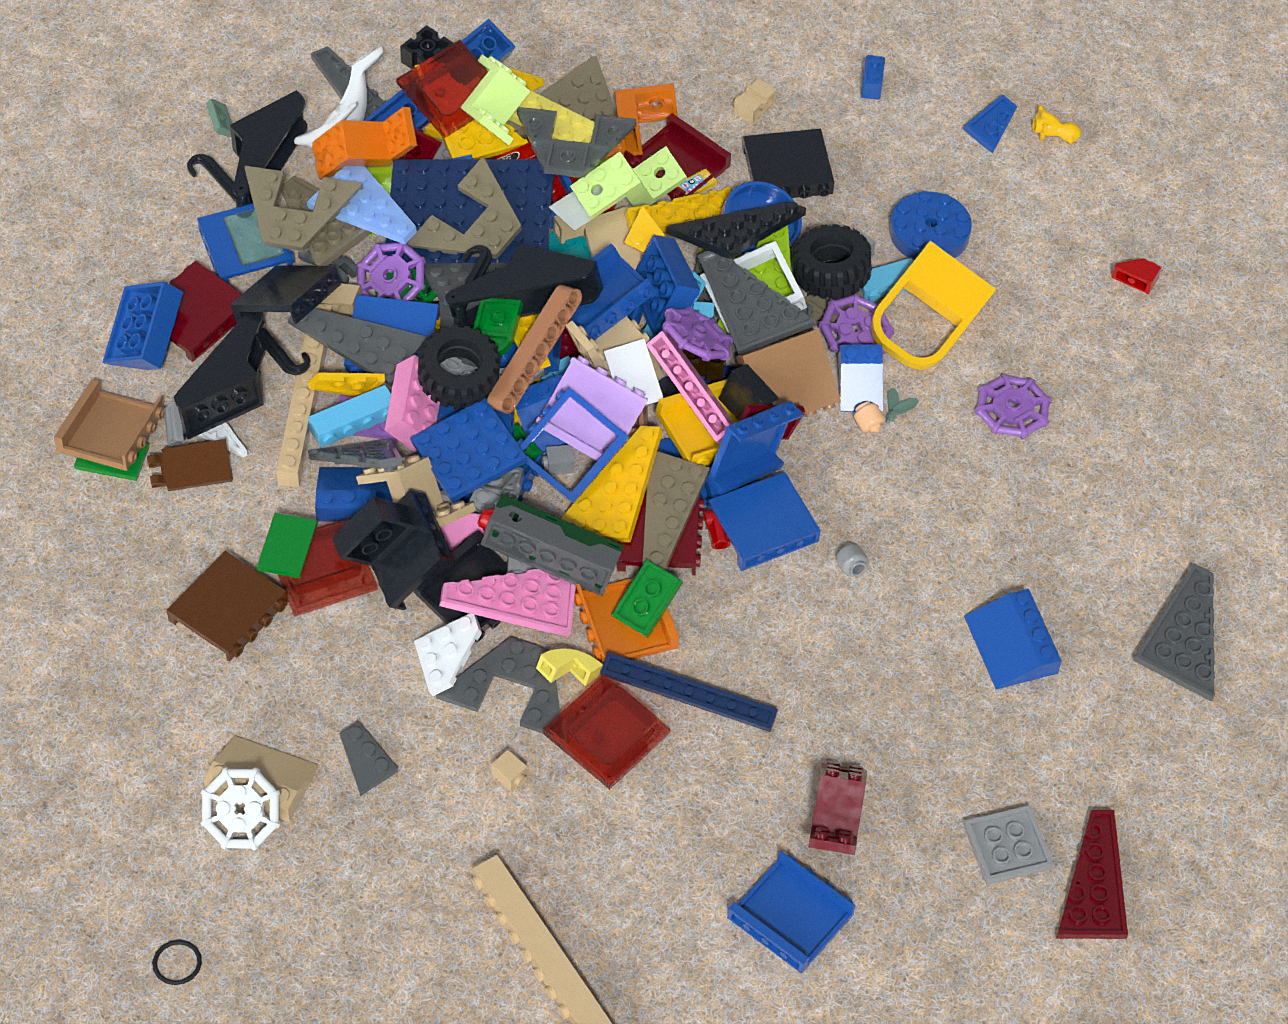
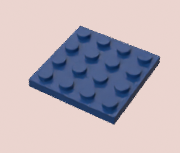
M486 398L410 437L411 443L421 457H429L432 466L431 470L452 503L528 462L526 455Z

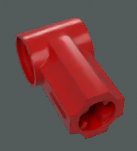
M704 510L703 520L706 521L705 529H708L712 549L720 550L730 547L731 541L713 510Z

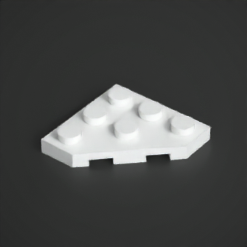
M469 613L414 641L427 687L432 696L453 687L457 680L455 676L460 667H464L471 654L470 648L474 641L478 640L481 636L482 631L475 614Z

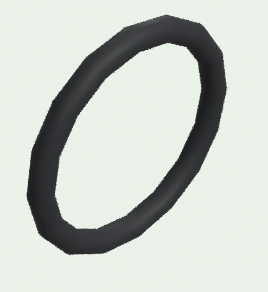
M169 941L155 952L152 961L153 971L157 978L166 984H185L193 980L199 973L202 965L201 953L195 945L188 941ZM173 945L187 946L197 956L195 970L190 976L182 980L167 979L158 970L157 961L159 955L166 948Z

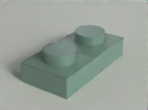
M210 99L206 105L215 132L219 135L231 137L230 124H232L226 105Z

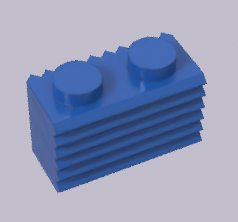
M866 56L861 98L880 99L885 65L884 57Z

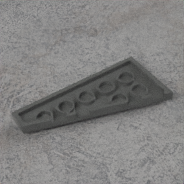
M314 308L297 324H294L292 316L288 319V324L364 371L385 374L384 383L390 387L394 382L397 364L413 355H417L420 349H422L424 341L428 339L427 336Z

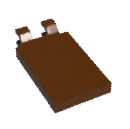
M226 439L161 449L162 455L147 456L149 468L161 466L162 475L150 476L152 488L167 486L168 491L233 482Z

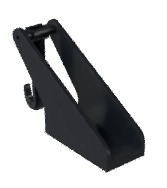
M296 90L230 124L232 148L239 157L234 181L212 157L205 154H196L187 162L189 174L192 177H196V171L193 166L201 164L236 203V208L253 204L244 167L251 166L278 171L282 170L297 147L294 139L306 133L308 129L307 123L303 119L305 99ZM255 210L238 214L237 217L239 219H248Z
M523 244L519 245L512 260L507 265L485 275L491 264L492 254L487 247L476 245L468 249L462 257L463 262H467L472 255L480 254L464 285L449 291L445 296V300L454 318V325L464 328V325L474 327L479 305L466 311L468 304L471 302L491 298L521 300L523 303L521 318L540 314L559 285H566L581 291L582 300L579 306L595 302L604 287L596 261Z
M247 312L174 395L183 434L188 440L264 405L258 372L266 351L287 374L301 375L309 369L311 361L306 352L301 354L304 363L296 365L266 330L263 312Z

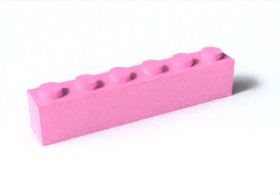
M661 331L646 344L714 440L721 444L726 428L734 424L733 420L683 351L678 348L676 341L669 334Z

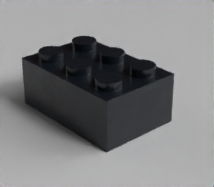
M372 497L332 537L340 559L373 566L414 525L405 505Z

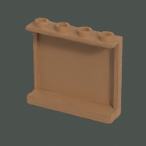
M811 329L736 356L738 365L743 364L744 366L748 364L779 397L777 405L791 401L795 406H803L805 417L817 414L816 410L820 408L824 410L836 407L835 403L841 401L818 329Z
M91 379L54 436L56 452L127 471L131 464L135 463L139 451L145 447L147 438L150 434H153L159 419L161 420L164 416L162 398L158 397L154 405L101 391L99 381Z

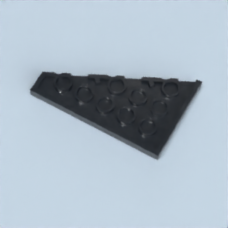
M785 202L668 225L667 234L730 259L805 216L806 208L798 205L796 202Z

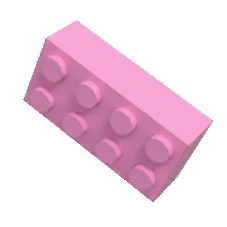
M416 355L398 363L396 366L384 429L413 452L417 450L411 443L410 437L436 424L440 405L439 401L437 403L433 402L430 399L431 395L427 396L423 392V387L419 384L417 374L419 358Z

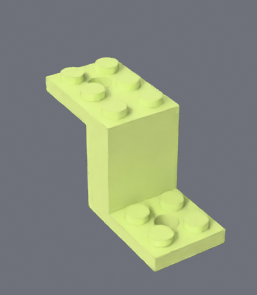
M481 55L478 62L489 71L461 106V109L491 133L510 145L513 138L508 135L510 130L504 125L529 94L530 90L525 87L527 83L512 73L504 64L492 56L487 58Z
M665 146L634 169L622 153L618 152L592 170L585 178L582 177L570 187L591 219H594L624 197H627L633 207L646 204L651 205L688 180V178ZM659 170H665V175L662 178H656V173ZM602 187L601 194L593 195L595 188Z

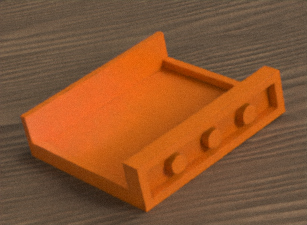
M635 578L608 584L603 596L588 590H582L580 584H576L574 602L576 607H581L580 619L582 624H587L586 635L588 642H593L594 648H592L593 656L602 664H604L608 652L633 660L678 648L679 636L668 608L649 638L611 616Z

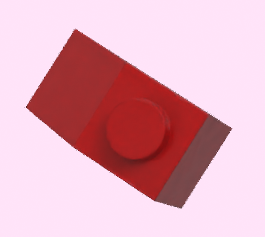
M1144 258L1116 263L1112 278L1149 294L1159 279L1162 266Z

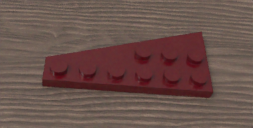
M1091 810L1056 939H1127L1128 929L1115 811Z

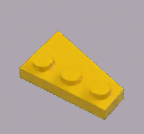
M320 372L308 381V385L311 390L357 397L382 385L385 382V374Z

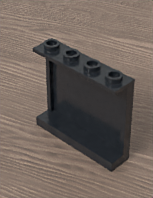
M821 128L743 136L742 149L747 157L752 181L773 184L784 190L792 198L800 197L804 199L809 196L820 195L824 197L833 194L834 178Z
M275 266L230 304L235 321L238 323L247 312H290L294 324H297L341 285L340 277L336 266Z
M409 490L397 503L405 505L414 526L371 566L377 577L378 585L385 596L387 605L390 608L399 610L407 609L404 600L439 566L450 568L455 564V560L426 494Z
M479 530L451 553L455 560V564L452 567L439 566L413 591L446 625L469 613L439 606L444 583L461 582L462 580H469L470 582L482 580V577L506 575L507 565L490 548L481 545L484 535ZM476 615L482 634L475 642H479L485 636L487 629L496 628L501 621Z

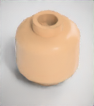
M868 401L855 409L854 420L862 432L870 431L871 434H874L882 429L881 425L885 421V416L877 404Z

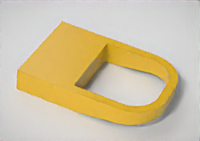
M930 241L876 308L870 322L871 334L878 345H882V349L903 365L918 370L932 368L942 361L991 299L996 289ZM903 289L908 290L957 327L939 351L930 357L920 358L910 355L888 339L882 330L881 316Z

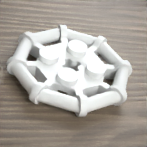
M225 767L206 789H202L200 793L202 795V822L200 824L221 844L222 849L239 848L255 851L259 849V845L276 828L280 827V790L277 791L260 773V769L256 767L254 769H229ZM234 778H249V782L247 785H236ZM227 781L229 787L221 796L214 793ZM257 782L268 795L262 796L254 787L255 783ZM212 799L217 801V816L211 818ZM270 800L269 817L265 816L264 812L265 801ZM244 803L246 805L244 807L245 814L237 813L236 805ZM220 821L228 829L226 836L214 822ZM261 822L266 823L267 825L255 836L254 829ZM235 832H246L248 839H233Z

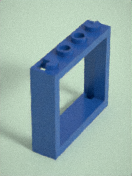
M569 387L566 391L562 389L555 398L557 402L554 406L551 407L549 405L541 414L543 419L539 423L534 422L527 431L529 433L525 440L521 438L517 444L525 452L569 398L573 399L617 436L572 492L526 455L528 462L525 465L574 504L629 440V436Z

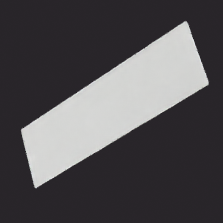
M602 187L595 188L593 195L601 194ZM574 192L549 206L573 230L592 220Z

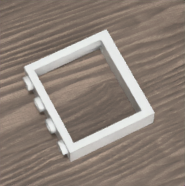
M776 241L765 244L759 249L747 252L743 256L734 259L736 264L743 269L749 270L776 257L794 294L785 298L801 310L807 308L804 296ZM703 273L700 276L707 282L705 289L712 303L715 304V310L727 334L730 335L707 277Z

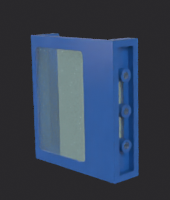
M254 204L197 218L199 232L215 274L228 284V278L284 263L286 266H292V263H295L292 251L288 252V249L264 246Z

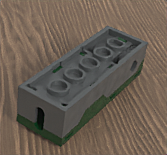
M501 494L495 508L483 509L477 522L478 526L485 532L481 545L574 585L580 584L581 588L603 596L624 547L613 540H609L504 494Z

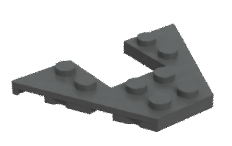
M517 108L519 120L545 174L585 178L636 127V119L596 115L591 143L555 140L552 137L557 119V111Z
M510 637L459 675L453 687L436 694V699L478 712L494 676L535 689L520 721V726L563 740L556 680L550 683L536 669L541 654L550 651L549 649Z

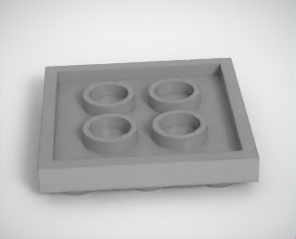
M1030 805L964 821L966 833L986 885L1053 868L1054 864Z

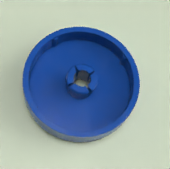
M752 181L739 185L729 194L723 204L720 215L795 201L788 193L773 184ZM802 217L788 225L790 249L800 235ZM758 243L745 249L741 253L745 254L747 252L754 251Z
M922 191L905 197L895 206L890 222V237L895 247L903 255L913 260L918 257L930 241L953 258H956L963 253L969 243L972 222L967 209L950 195Z

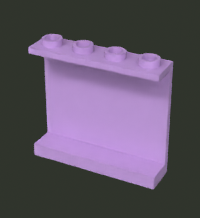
M580 355L578 358L572 357L570 365L545 409L549 405L553 407L557 402L555 398L562 389L566 391L570 387L628 435L648 401L645 398L646 393L637 388H634V390L626 387L627 382L618 377L615 380L607 376L608 371L599 366L596 369L589 365L590 361ZM571 398L568 399L543 429L596 461L599 460L617 438L614 433ZM539 416L535 422L539 423L543 416Z

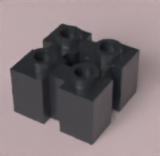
M426 25L416 33L415 40L410 38L400 46L401 63L413 70L415 65L430 61L436 62L451 50L455 43L444 36L441 39L438 38V32Z

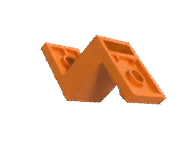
M674 83L615 91L618 117L636 119V127L604 159L611 158L618 152H621L624 156L626 150L634 156L643 155L639 123L667 120V117L672 113L678 117ZM656 101L661 102L659 105H653L652 103Z
M402 107L383 122L341 120L312 142V151L315 155V168L318 172L319 180H322L323 177H331L344 166L387 167L393 163V160L399 159L416 147L417 142L410 107Z

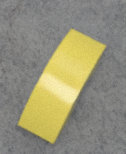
M554 649L541 654L536 669L550 683L571 672L586 686L598 678L603 664L594 657L578 650Z

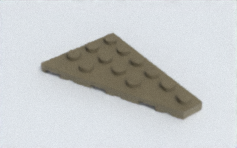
M597 56L591 57L539 94L593 122L596 120V115L618 117ZM510 120L506 122L523 139L528 138L522 126Z
M296 176L283 183L281 193L289 209L313 212V210L308 209L307 201L319 189ZM334 219L331 223L328 222L321 230V234L316 239H313L307 248L316 266H328L372 232Z

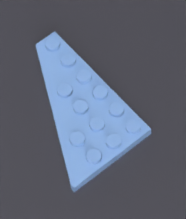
M344 166L332 177L333 179L363 184V189L359 190L349 200L350 203L340 210V214L335 219L402 244H406L417 233L414 223L365 166ZM318 192L307 201L308 209H314Z

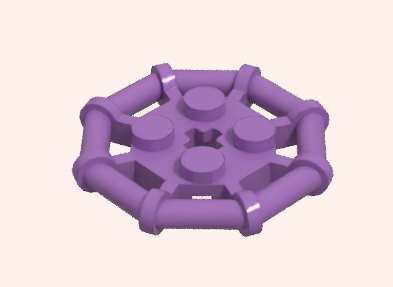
M399 242L377 243L370 253L356 265L357 285H360L363 296L373 297L368 292V290L373 288L378 292L377 297H396L397 300L412 301L421 290L425 289L424 264L426 260L408 245V242L406 244ZM396 251L392 256L384 255V252ZM403 253L407 254L412 261L406 263L402 259ZM379 255V258L372 264V266H369L371 262ZM415 267H416V281L411 280V279H412L411 269H413V268H415ZM368 271L370 274L369 282L365 284L366 272ZM394 272V277L386 280L388 278L386 274ZM409 285L413 286L412 289L402 298L401 293Z
M858 293L837 300L831 299L827 302V309L818 326L830 346L829 350L838 353L842 344L878 345L874 341L870 330L871 318L878 304L860 297ZM852 304V307L848 308V309L845 310V311H842V310L839 308V307H843V306ZM858 305L871 310L872 312L867 313L859 309ZM833 313L838 317L836 323L830 322ZM884 313L881 316L882 330L887 338L890 339L891 335L894 334V327L890 325ZM852 326H858L860 330L855 332ZM832 331H834L835 334H836V332H837V334H838V336H839L837 341H836V339H835V337H834Z
M687 307L686 309L668 308L665 311L666 318L662 328L664 332L669 333L676 341L679 349H685L707 362L710 359L727 360L731 356L730 346L733 343V339L721 329L716 319H710L694 311L692 307Z
M1001 374V377L979 387V397L975 413L992 429V433L1018 436L1024 439L1030 433L1048 425L1049 407L1052 400L1050 396H1047L1036 385L1034 379ZM1002 385L1004 386V387H1002L1001 389H999V390H997V391L994 390V389H996V388H998V387H1000V386H1002ZM987 397L993 398V403L986 405ZM1010 403H1012V404H1016V403H1017L1018 405H1017V407H1011V406H1010ZM1037 405L1041 406L1040 414L1034 411ZM989 412H993L999 420L996 422ZM1030 419L1035 420V422L1028 426H1024V422ZM1007 423L1008 425H1017L1018 428L1003 426V424Z

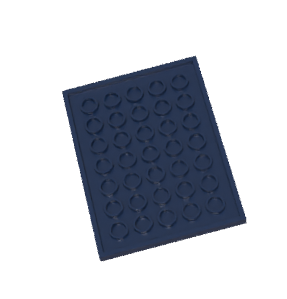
M480 159L393 160L390 197L414 223L417 231L433 215L460 233L465 234L487 207L459 191L457 185ZM485 159L522 226L520 233L497 259L492 258L491 263H509L520 244L549 250L552 213L549 206L552 205L554 174H545L538 159ZM386 238V243H397V241ZM412 248L421 257L425 258V264L476 263L479 258L471 256L467 262H463L462 257L465 253L448 254L442 251L430 252L428 249ZM396 251L385 252V255L392 256ZM403 253L402 259L406 263L412 261L407 254Z

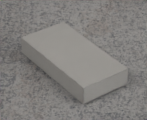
M172 401L164 409L168 448L177 447L184 441L179 410L175 401Z

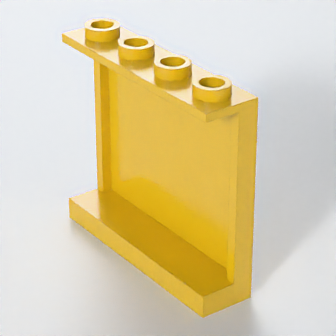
M728 379L707 385L733 422H738L736 417L719 400ZM679 393L659 399L655 414L682 458L703 466L712 464L720 444L714 440L683 395Z

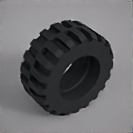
M832 224V226L821 225V228H812L809 233L805 232L797 240L793 248L795 281L805 292L809 291L810 295L820 296L822 299L827 297L838 299V297L842 296L845 298L849 297L851 293H857L860 288L862 289L871 277L870 243L863 234H860L856 229L851 230L849 226L844 225L841 227L838 224ZM828 260L841 261L838 263H824V261Z
M452 325L449 329L447 327L441 328L439 333L433 332L429 339L424 341L419 352L417 373L419 384L423 387V392L427 396L431 395L430 399L433 402L437 403L439 401L441 406L446 408L453 406V409L460 410V407L467 408L473 406L476 402H481L484 398L488 399L489 394L499 380L500 354L497 353L498 348L496 344H491L492 339L488 335L483 336L482 331L478 329L474 331L470 329V326L464 325V328H461L458 325ZM462 357L472 361L478 367V371L467 377H454L445 373L439 365L446 359Z

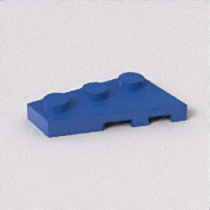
M1003 94L968 122L964 130L984 148L993 153L1017 106Z

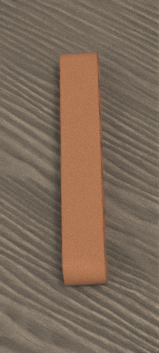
M559 285L554 290L489 394L487 402L494 410L509 414L515 409L566 327L565 325L568 324L582 300L580 290L566 285Z

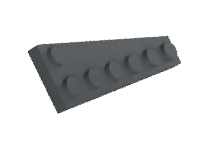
M328 46L312 52L311 59L342 100L349 85L352 68L346 65ZM367 84V107L364 120L387 102L386 100L383 101L379 97L378 92L369 88Z

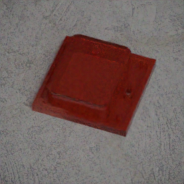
M458 40L398 77L396 83L445 139L475 120L461 109V106L488 71L478 62V59L463 42Z
M349 519L316 528L301 578L277 574L282 589L286 591L287 601L294 617L378 590L369 565L340 559L332 537Z
M603 674L543 728L542 734L610 790L670 733L671 729L623 688L617 686Z

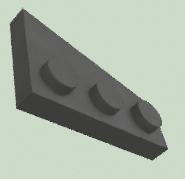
M359 721L339 733L360 796L398 772V768Z

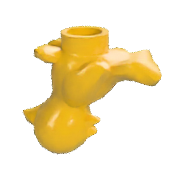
M1043 105L1038 107V112L1033 119L1032 129L1034 133H1040V141H1043L1045 136H1057L1069 144H1073L1080 139L1081 129L1077 124L1073 122L1060 123L1057 117L1045 110Z

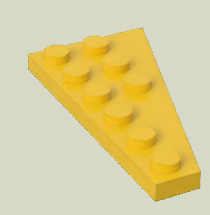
M726 187L723 191L718 192L712 190L704 195L698 193L674 198L673 201L667 203L660 201L657 205L653 206L646 204L628 208L625 213L628 227L631 229L642 206L662 232H667L668 225L718 216L721 213L723 204L731 193V188Z

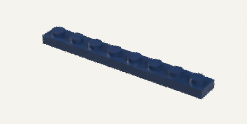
M609 652L600 672L601 676L771 732L778 713L776 708Z

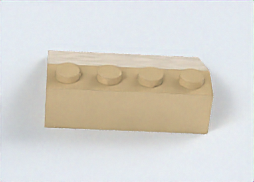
M623 207L600 214L586 223L584 232L591 258L609 244H612L619 255L636 270L643 253L624 244L630 231L625 213L628 208L632 207Z
M234 736L212 762L203 779V783L206 789L225 767L229 769H254L256 767L260 769V773L277 791L280 790L279 819L290 822L318 765ZM234 778L236 785H247L249 782V778ZM227 781L214 793L221 796L229 787ZM256 782L254 786L262 796L268 795ZM270 800L265 801L264 812L267 815L270 814Z

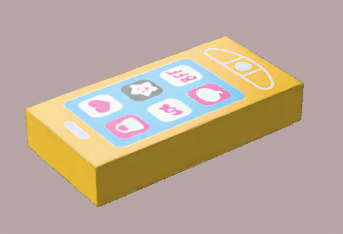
M704 169L689 177L688 180L678 187L686 191L687 195L711 174ZM713 177L694 194H700L717 185V180Z

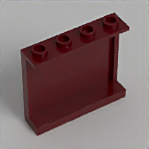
M673 113L667 117V126L642 145L643 155L634 156L627 150L624 152L625 159L634 169L666 146L687 178L704 169L711 174L687 195L686 191L677 186L667 193L671 200L693 195L713 177L716 179L731 166L730 152ZM659 170L656 173V178H662L665 175V170Z
M197 261L187 266L180 275L169 282L170 285L183 291L170 341L184 350L186 357L192 362L211 348L237 324L230 304L242 295Z
M647 488L631 543L618 542L624 547L617 561V571L626 572V566H642ZM700 495L668 567L692 568V575L695 576L696 567L701 566V554H697V548L702 549V535H698L699 530H703V517H700V511L704 512V499H701Z

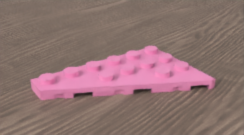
M540 569L527 570L526 573L516 575L514 573H507L506 575L482 577V580L469 582V580H462L461 582L444 583L439 606L569 637L572 627L576 585Z

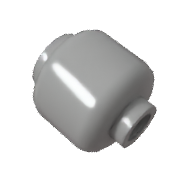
M847 545L837 554L836 561L838 566L849 577L862 575L868 567V558L858 545Z

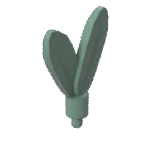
M891 388L887 395L889 413L886 416V423L893 422L897 415L913 409L919 400L909 398L899 403L898 392Z

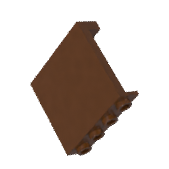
M224 551L167 609L168 621L174 625L178 622L224 652L227 661L230 662L234 657L237 658L242 654L244 646L248 642H253L263 627H268L277 612L284 611L287 606V594L284 589Z

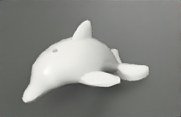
M382 46L372 52H367L351 65L352 71L349 85L337 108L328 116L325 123L317 129L297 136L294 139L295 144L306 145L312 148V142L339 121L364 120L367 107L365 71L383 54Z

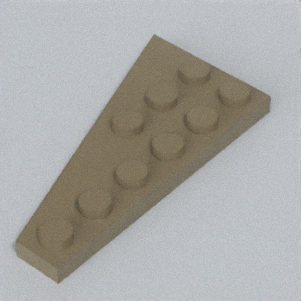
M657 451L647 484L643 564L647 559L666 571L710 473L709 467Z

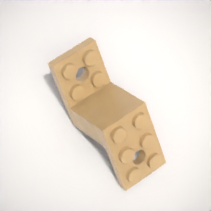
M627 316L595 341L592 338L588 339L586 337L588 335L581 325L577 327L573 321L565 325L580 355L589 360L593 368L596 369L599 366L608 372L609 369L604 351L645 339L646 344L651 341L645 332L641 333L639 331L640 327L634 319L630 321ZM647 347L658 379L663 375L660 368L661 365Z
M414 455L406 460L405 457H401L402 466H397V470L384 471V468L367 467L363 469L364 473L356 476L358 485L387 481L393 502L395 503L409 490L426 494L439 526H447L476 511L474 502L464 503L462 500L451 505L449 502H443L436 478L431 470L432 466L429 457L420 458L419 455Z

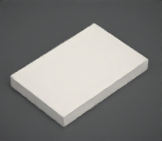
M645 339L603 352L612 379L615 380L618 377L627 382L626 387L634 390V388H637L646 393L645 398L648 399L646 405L656 403L659 399L663 398Z

